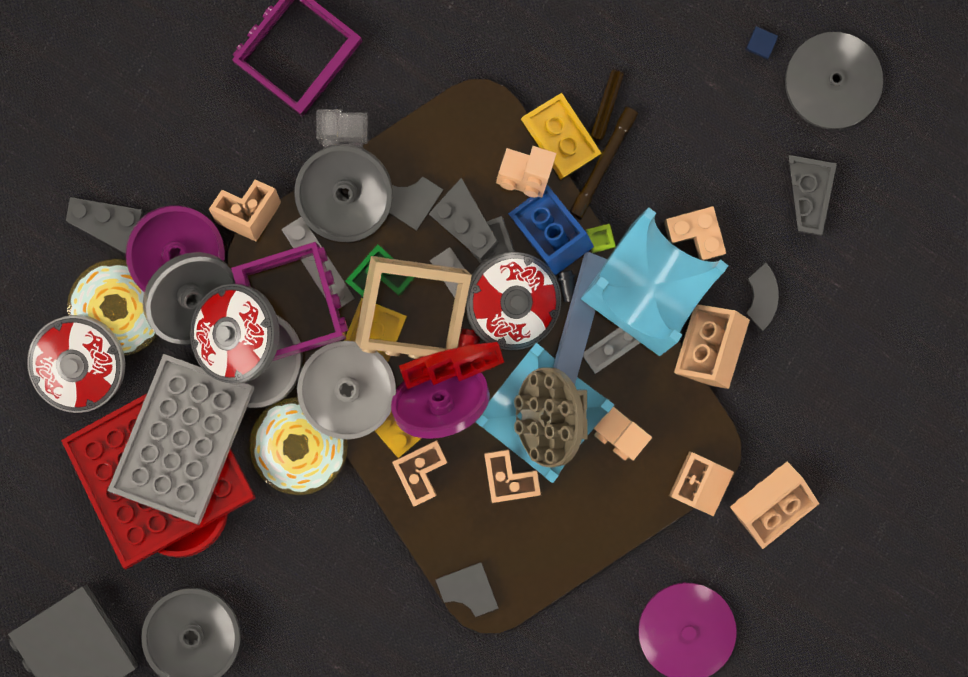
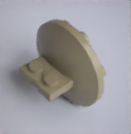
M544 367L532 371L525 378L518 395L514 398V406L516 408L514 429L532 461L550 468L563 466L575 456L581 440L588 439L586 419L587 390L576 389L572 380L557 368ZM520 412L522 414L521 420L517 417Z

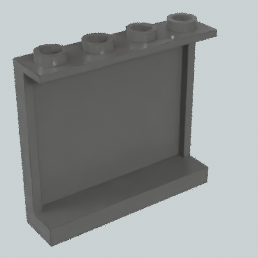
M87 584L8 634L11 638L9 639L11 647L14 651L20 652L25 669L29 673L32 672L35 677H124L139 666Z

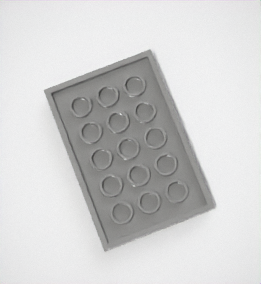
M163 354L108 491L200 525L255 387L246 383H224L209 376L199 366Z

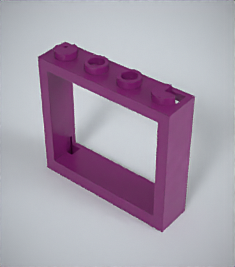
M279 0L274 7L271 5L267 8L262 16L264 20L260 25L256 24L251 28L247 35L249 39L245 44L241 43L236 47L237 50L233 53L234 58L232 61L303 117L363 41L358 34L314 0H299L345 36L347 40L300 100L296 102L245 62L294 1Z
M316 242L231 268L235 284L250 286L249 275L314 256L335 332L277 350L273 361L347 339L345 332L348 331V326L345 318L340 317L338 308H341V302L338 294L333 293L331 286L335 284L331 270L327 271L325 265L328 257L325 248H320V245Z

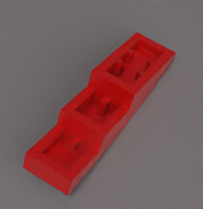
M498 342L448 349L399 365V369L407 389H410L431 380L433 385L455 376L459 381H462L504 363Z

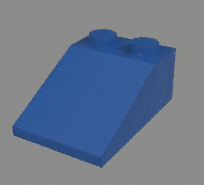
M546 185L542 198L530 197L508 213L554 275H557L594 247L588 234L548 185Z

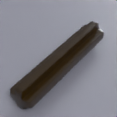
M612 70L591 133V137L594 139L603 140L624 75L621 71Z

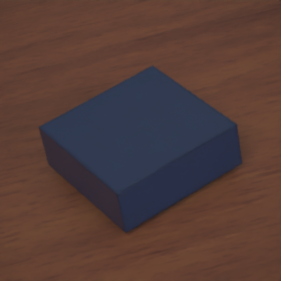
M755 27L746 50L768 59L778 36Z

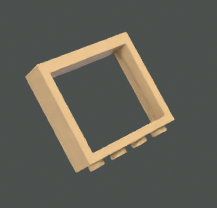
M371 256L355 339L356 344L366 353H376V350L385 351V354L390 356H400V353L409 354V357L414 359L457 348L472 275L466 269ZM381 273L458 283L445 348L369 339Z

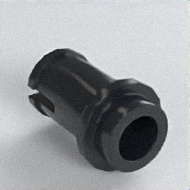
M569 270L558 273L559 278H557V281H560L563 302L572 300L575 289L574 277H576V274L573 275V271Z

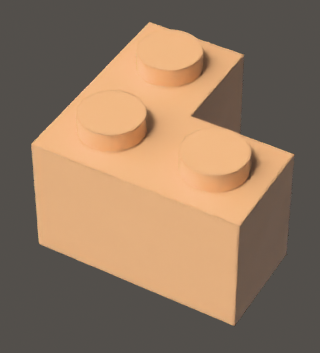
M533 146L530 155L507 148L496 183L507 190L516 189L524 192L529 197L542 198L556 153Z
M254 180L242 199L221 190L209 210L216 224L257 241L277 211L281 201L275 188Z
M713 206L668 218L664 221L669 242L674 244L694 239L700 260L704 261L726 254Z
M615 407L594 427L596 431L594 436L604 444L609 441L614 445L613 452L625 461L627 458L634 460L652 438Z
M438 440L392 462L413 506L437 495L426 473L448 463Z
M509 449L484 453L492 503L541 495L537 470L512 473Z

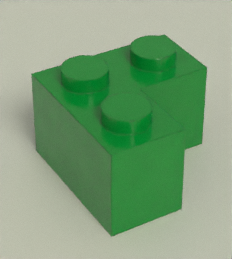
M378 244L345 281L362 297L364 296L371 256L394 259ZM381 273L380 281L384 282L400 296L414 281L415 277Z

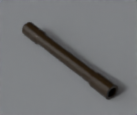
M625 107L612 136L569 211L572 216L578 219H582L591 203L593 194L638 115V112L632 108Z

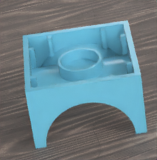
M648 207L631 224L581 297V300L654 353L661 356L679 341L682 336L680 331L686 320L708 289L725 272L729 265L722 260L717 262L703 261L678 249L659 231L654 219L656 212Z
M535 343L491 398L486 410L476 423L553 483L565 465L550 468L532 461L514 429L516 422L514 398L518 395L523 381L532 371L538 368L553 367L555 361L544 348ZM577 377L576 389L587 390L586 419L589 435L600 420L609 413L614 404ZM521 412L517 415L520 420L522 419Z

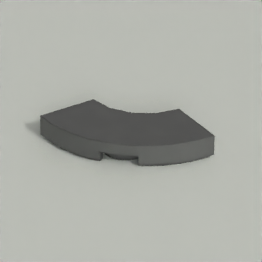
M764 263L747 279L752 287L753 300L746 314L761 331L772 321L779 299L777 281L767 263Z

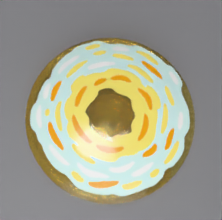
M113 259L96 263L86 269L76 279L68 297V316H88L105 324L118 338L124 356L143 350L157 337V334L148 324L143 312L144 292L132 279L126 260Z
M298 397L287 398L268 407L257 419L250 437V454L256 471L271 487L287 494L304 495L324 488L338 476L347 456V439L327 436L313 427L304 416Z

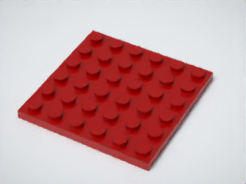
M147 394L61 440L123 569H128L256 498L231 448L200 525L109 492L108 488Z

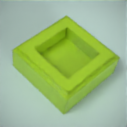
M610 224L586 230L594 245L591 253L616 247Z

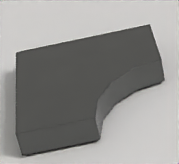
M424 177L408 187L392 185L393 201L389 213L417 231L443 192V189Z
M482 562L435 579L444 603L451 601L463 603L472 610L475 617L498 609Z

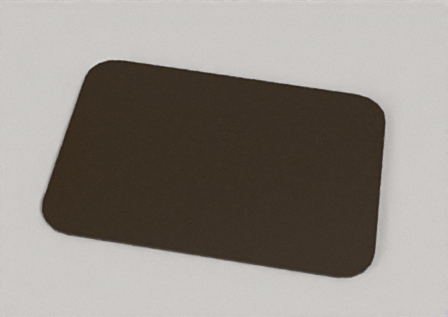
M468 79L451 86L360 146L381 161L388 171L392 185L408 187L424 177L443 189L430 212L462 178L486 221L503 216L515 252L532 255L544 262L508 214L530 197L522 191L516 189L507 190L496 183L507 148L530 155L533 146L540 148L521 120L527 114L526 110L505 86L488 79ZM552 167L547 185L567 210L570 211L580 192L569 175L560 179ZM347 188L342 189L345 194H348L349 190ZM295 190L280 199L281 203L257 241L235 233L228 250V266L230 269L294 249L281 229L301 217L295 202ZM589 206L582 219L574 217L585 232L587 229L602 226ZM389 213L383 224L374 233L353 242L329 240L311 229L320 245L325 248L327 256L344 282L377 244L396 260L432 264L430 262L431 259L450 247L463 267L471 275L480 265V262L471 251L434 220L429 213L417 231ZM615 248L593 254L608 259ZM584 255L561 271L572 270L573 275L576 274V277H574L575 286ZM301 259L248 276L250 286L261 292L269 300L276 315L291 325L301 343L335 332L326 298ZM415 277L414 281L400 296L384 282L380 281L376 304L407 316L397 342L445 348L455 298L444 281ZM558 281L561 292V308L558 319L549 334L537 343L554 359L556 358L571 301L563 302L560 281ZM345 282L355 299L338 310L340 317L345 318L349 330L359 302L363 297ZM596 310L584 351L619 328ZM465 312L460 333L462 328L472 329ZM480 338V344L487 343ZM678 341L661 356L642 343H639L596 374H594L585 359L582 358L577 377L614 404L613 407L630 421L637 424L652 438L634 460L627 458L625 461L613 452L615 446L609 441L604 444L594 436L596 431L593 429L589 433L588 439L581 443L575 456L565 464L553 483L537 471L541 493L539 496L492 503L484 453L507 450L509 448L476 422L450 436L433 439L421 438L399 457L401 458L438 440L448 463L426 473L437 495L416 506H413L392 463L399 458L375 431L360 438L343 439V451L442 601L443 599L435 579L482 562L498 609L475 617L472 610L463 603L451 601L444 604L463 626L479 633H501L520 625L694 509V507L669 496L689 451L733 471L732 480L741 461V440L734 423L707 384L674 373L682 348ZM324 346L303 352V366L312 354ZM533 346L520 350L500 348L504 363L481 372L489 388V401ZM400 353V356H391L388 362L395 378L396 389L404 381L399 365L415 360L409 357V354ZM509 449L512 473L536 470Z

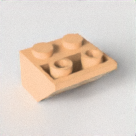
M689 451L669 496L714 516L734 472Z

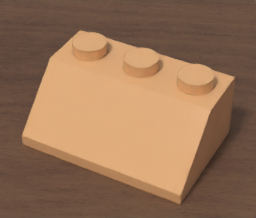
M697 304L692 312L674 373L707 385L729 389L750 320L735 310Z
M786 462L766 479L758 483L746 495L739 498L730 508L759 546L764 549L819 505V502L802 476Z

